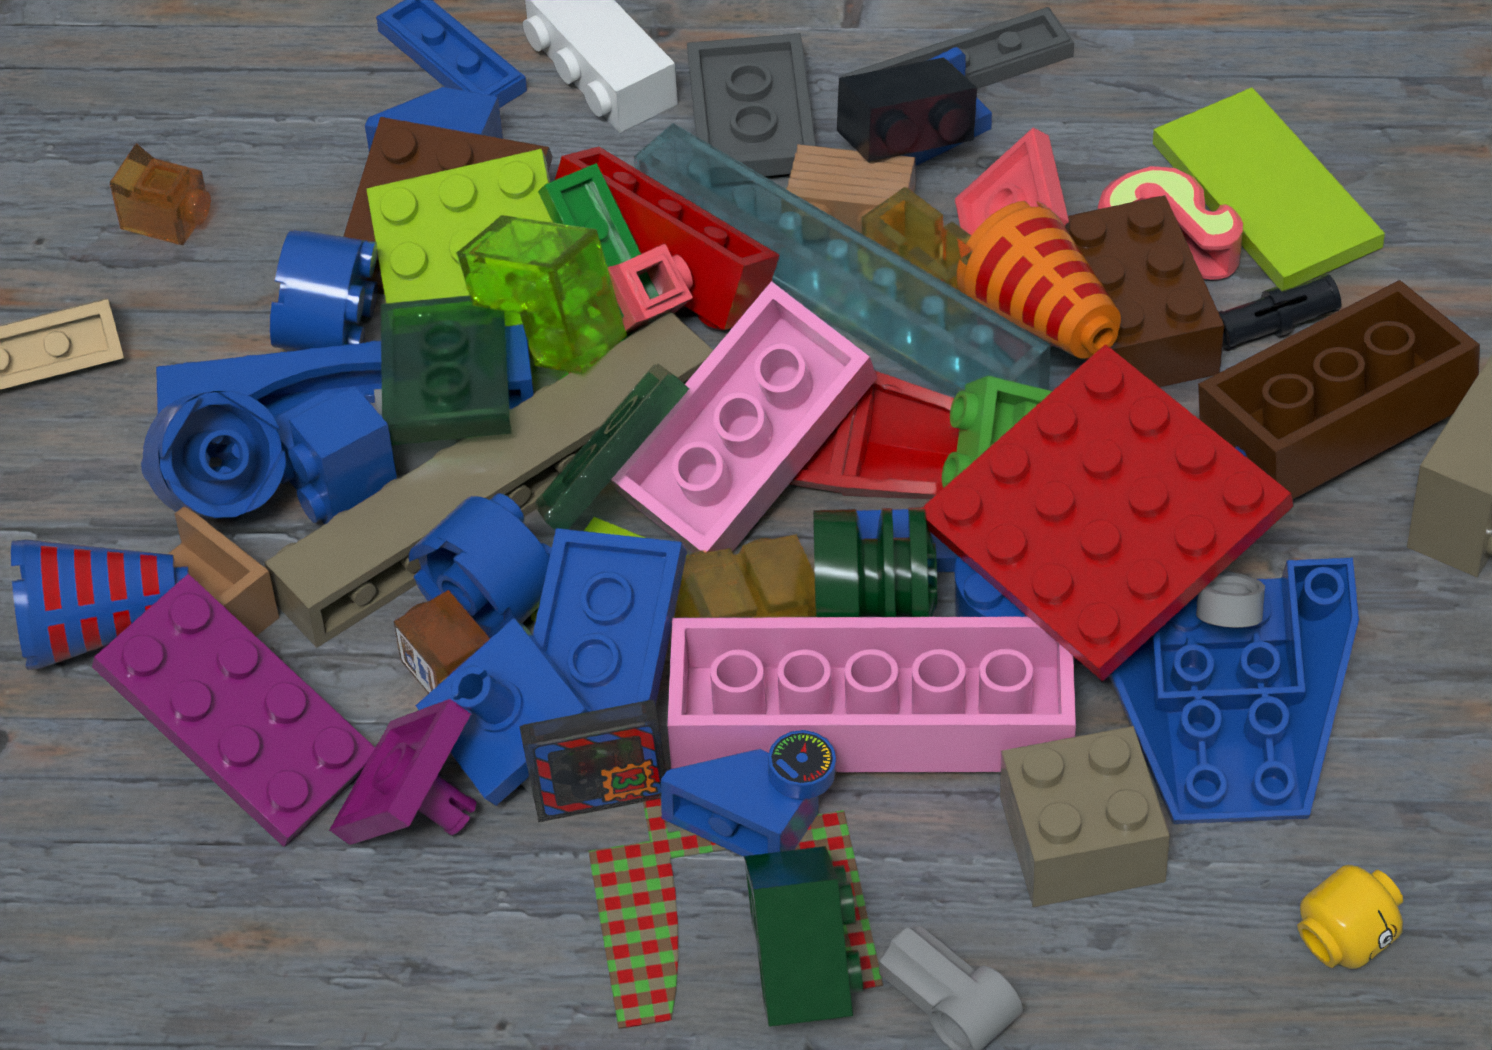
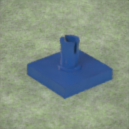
M516 618L508 622L415 705L418 710L451 699L471 713L450 753L482 796L495 806L536 771L533 748L571 740L596 718L526 626Z

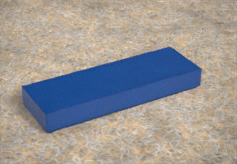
M403 0L376 17L378 31L446 88L497 96L499 108L527 91L526 77L433 0Z

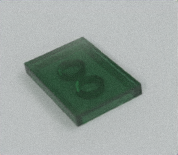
M503 292L381 304L382 418L388 424L391 445L512 434L506 309Z
M659 363L657 365L653 364L536 499L535 508L543 520L555 531L556 528L569 529L690 388Z

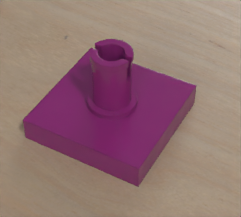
M448 699L391 720L329 831L349 845L409 827L417 811H419L442 827L448 835L453 836L458 833L470 819L462 811L465 809L469 813L474 812L476 800L462 793L440 777L438 773L471 713L453 700Z

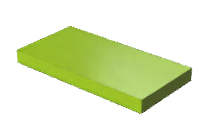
M1253 87L1153 129V145L1173 168L1181 170L1197 180L1204 189L1205 204L1212 212L1217 211L1220 205L1226 204L1233 207L1239 214L1243 222L1242 247L1281 291L1298 286L1383 248L1385 232Z

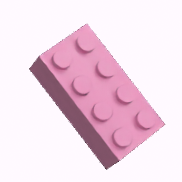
M771 281L608 475V478L621 497L675 540L682 542L685 548L702 561H705L714 571H717L877 379L870 356Z

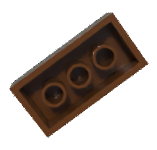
M1398 280L1198 383L1199 419L1234 448L1237 446L1242 449L1249 460L1291 492L1293 500L1454 414L1479 375L1480 344L1405 283Z

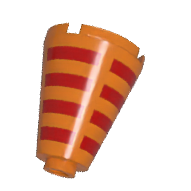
M1018 201L999 209L974 231L966 243V246L972 251L967 266L959 259L957 286L964 299L976 309L1078 358H1090L1105 344L1111 347L1118 336L1121 324L1120 312L1057 214L1036 201L1038 207H1031L1026 201Z

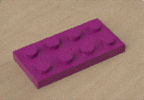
M189 574L182 578L93 659L92 668L283 847L292 841L360 776L375 749L364 736Z

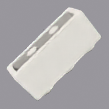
M525 0L527 19L523 21V29L531 46L536 51L543 50L554 62L560 77L567 84L573 82L584 94L592 112L598 117L603 115L619 133L678 105L675 63L615 0Z

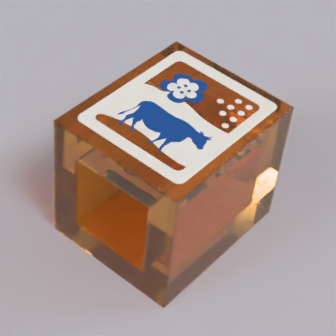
M449 590L428 602H422L413 606L405 615L393 621L400 661L428 694L490 639Z

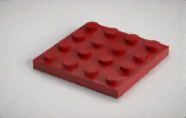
M1105 344L921 509H925L927 525L935 537L1103 681L1294 506L1291 492Z

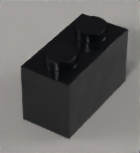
M944 57L839 78L837 132L868 162L974 140L977 87Z

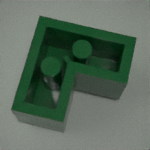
M826 846L744 856L751 923L757 943L763 1005L768 1026L853 1016L851 993L863 992V980L858 950L846 951L843 925L856 924L852 886L851 882H847L844 865L833 866Z

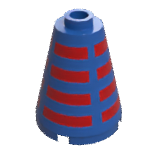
M27 539L12 541L11 566L20 565L21 579L12 581L22 656L27 658L26 669H41L108 645L182 578L189 574L188 566L176 567L174 555Z

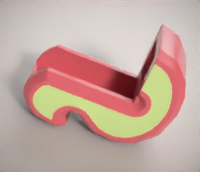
M1149 166L1120 176L1102 191L1097 209L1165 195L1203 279H1223L1232 275L1238 268L1243 232L1242 219L1233 207L1226 204L1220 205L1217 211H1207L1205 209L1204 189L1193 176L1176 168Z

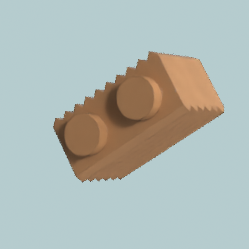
M797 144V152L795 153V160L793 161L788 187L786 188L787 228L793 233L800 230L804 234L812 236L826 235L829 237L835 234L839 238L846 235L850 239L858 236L861 240L872 243L884 241L887 244L893 240L898 245L905 240L916 191L915 157L895 156L868 162L858 151Z

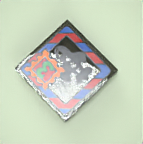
M654 700L519 726L538 822L661 798V779L666 773V766Z

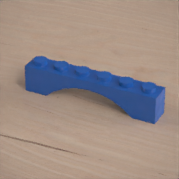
M525 324L156 367L158 414L170 403L187 395L212 391H235L254 398L276 417L329 388L337 395L355 385L370 403H375V389L448 380L454 417L478 427L484 426L490 419L505 414L534 395ZM219 444L207 446L206 453L210 458L217 457L215 452Z

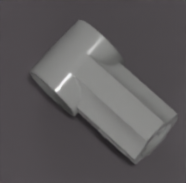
M921 925L916 928L908 926L891 940L889 948L879 960V974L928 1014L930 1024L935 1033L950 1050H982L1022 1014L1023 1006L1017 992L999 972L985 965L978 967L976 970L973 969Z

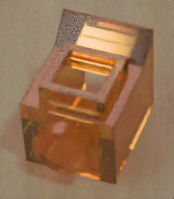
M137 143L109 183L120 229L183 246L196 225H201L206 220L210 210L211 197L209 192L206 191L201 170L155 159Z

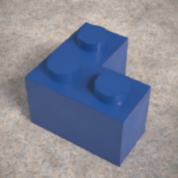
M355 385L337 395L329 388L275 417L280 428L278 432L282 448L285 450L286 466L280 483L284 484L290 481L297 490V497L302 509L313 523L321 520L324 524H327L336 514L353 508L380 491L388 482L397 479L388 424Z

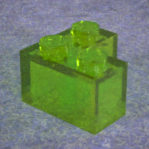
M501 215L456 252L473 306L520 314L535 366L584 374L627 336L596 229Z

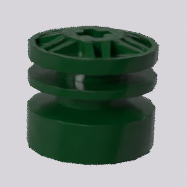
M922 507L908 508V537H893L892 508H882L876 538H863L860 519L856 509L813 510L816 617H896V615L933 617L937 608L936 543H934L926 522L925 509H921Z

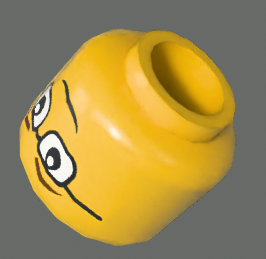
M1342 866L1301 900L1300 914L1302 921L1297 924L1299 934L1310 951L1326 966L1333 968L1339 964L1349 969H1358L1368 963L1402 934L1403 919L1398 906L1403 903V896L1396 884L1380 870H1375L1370 874L1358 866Z

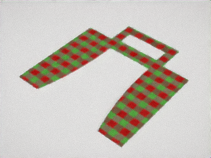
M661 794L642 799L650 841L588 851L618 1029L672 1020L678 970V919L671 859L728 850L687 830L668 832L666 821L662 819ZM841 810L818 814L795 850L826 846L833 866L844 865L847 882H851L856 917V924L843 925L846 951L858 950L863 989L883 986L845 812Z

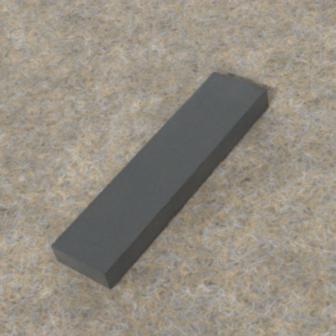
M1046 7L843 74L842 77L927 61L954 47H958L966 55L965 77L979 89L1071 58L1074 54V42L1051 9Z

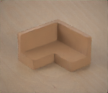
M186 507L178 510L175 513V519L181 544L168 553L174 555L176 567L188 566L191 577L255 636L259 635L279 619L269 570L192 510Z

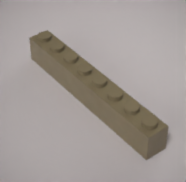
M671 311L654 322L639 327L625 340L600 355L592 356L578 369L552 385L542 387L531 398L505 414L490 419L482 428L455 445L440 450L432 459L403 477L388 482L380 491L353 508L336 514L327 524L295 543L284 546L275 556L264 562L265 568L269 570L276 605L308 640L318 648L417 585L413 576L421 569L418 559L409 562L411 548L467 497L479 496L490 500L497 493L504 494L519 506L525 517L628 452L712 353L713 349Z

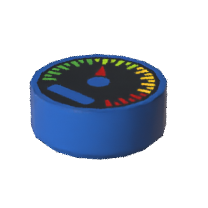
M800 730L784 734L771 745L768 754L769 780L778 792L787 797L800 800L815 798L825 793L833 784L836 774L835 750L828 739L815 732Z

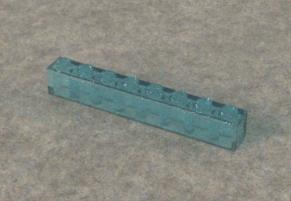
M672 123L634 156L636 169L778 253L780 256L772 282L804 307L953 397L959 391H965V384L985 376L1049 390L1050 344L676 124Z

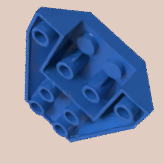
M1353 558L1287 560L1281 578L1257 579L1265 585L1263 618L1259 624L1249 627H1222L1200 620L1196 616L1198 595H1196L1109 675L1131 726H1134L1142 753L1173 824L1309 818L1359 622Z

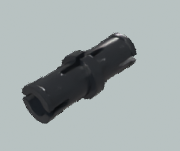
M1325 274L1321 278L1283 291L1278 287L1263 291L1260 299L1226 311H1218L1224 324L1222 346L1229 350L1238 344L1273 332L1276 336L1280 337L1291 333L1294 325L1330 312L1339 311L1342 307L1341 296L1331 275Z

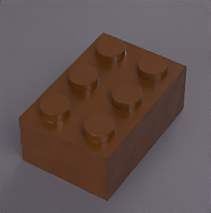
M1163 195L1069 215V222L1065 225V228L1121 315L1118 336L1110 348L1158 387L1210 377L1220 373L1224 324L1166 196Z

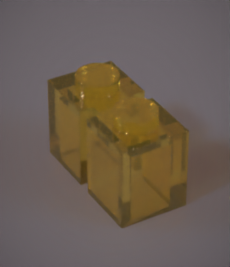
M907 187L902 188L861 217L862 267L898 295L908 290V302L945 331L976 310L975 307L964 299L957 286L959 259L967 266L972 251L966 246L971 237L969 233L953 221L943 227V214Z
M796 534L776 539H756L746 545H742L739 554L733 555L731 548L707 552L706 550L697 551L686 557L674 616L675 618L816 617L815 573Z

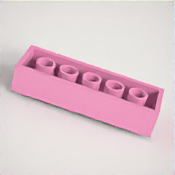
M1029 617L672 618L667 724L671 769L757 749L769 753L771 745L780 736L791 731L806 730L818 733L828 739L835 750L836 772H1001L1002 750L1075 737L1073 655Z

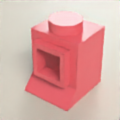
M666 244L621 264L607 267L587 285L593 296L611 289L624 315L620 321L610 328L615 340L634 332L643 325L654 322L670 311L672 313L677 312L693 299L689 291L693 285L690 269L679 255L671 256ZM646 272L659 295L653 299L649 298L638 277Z

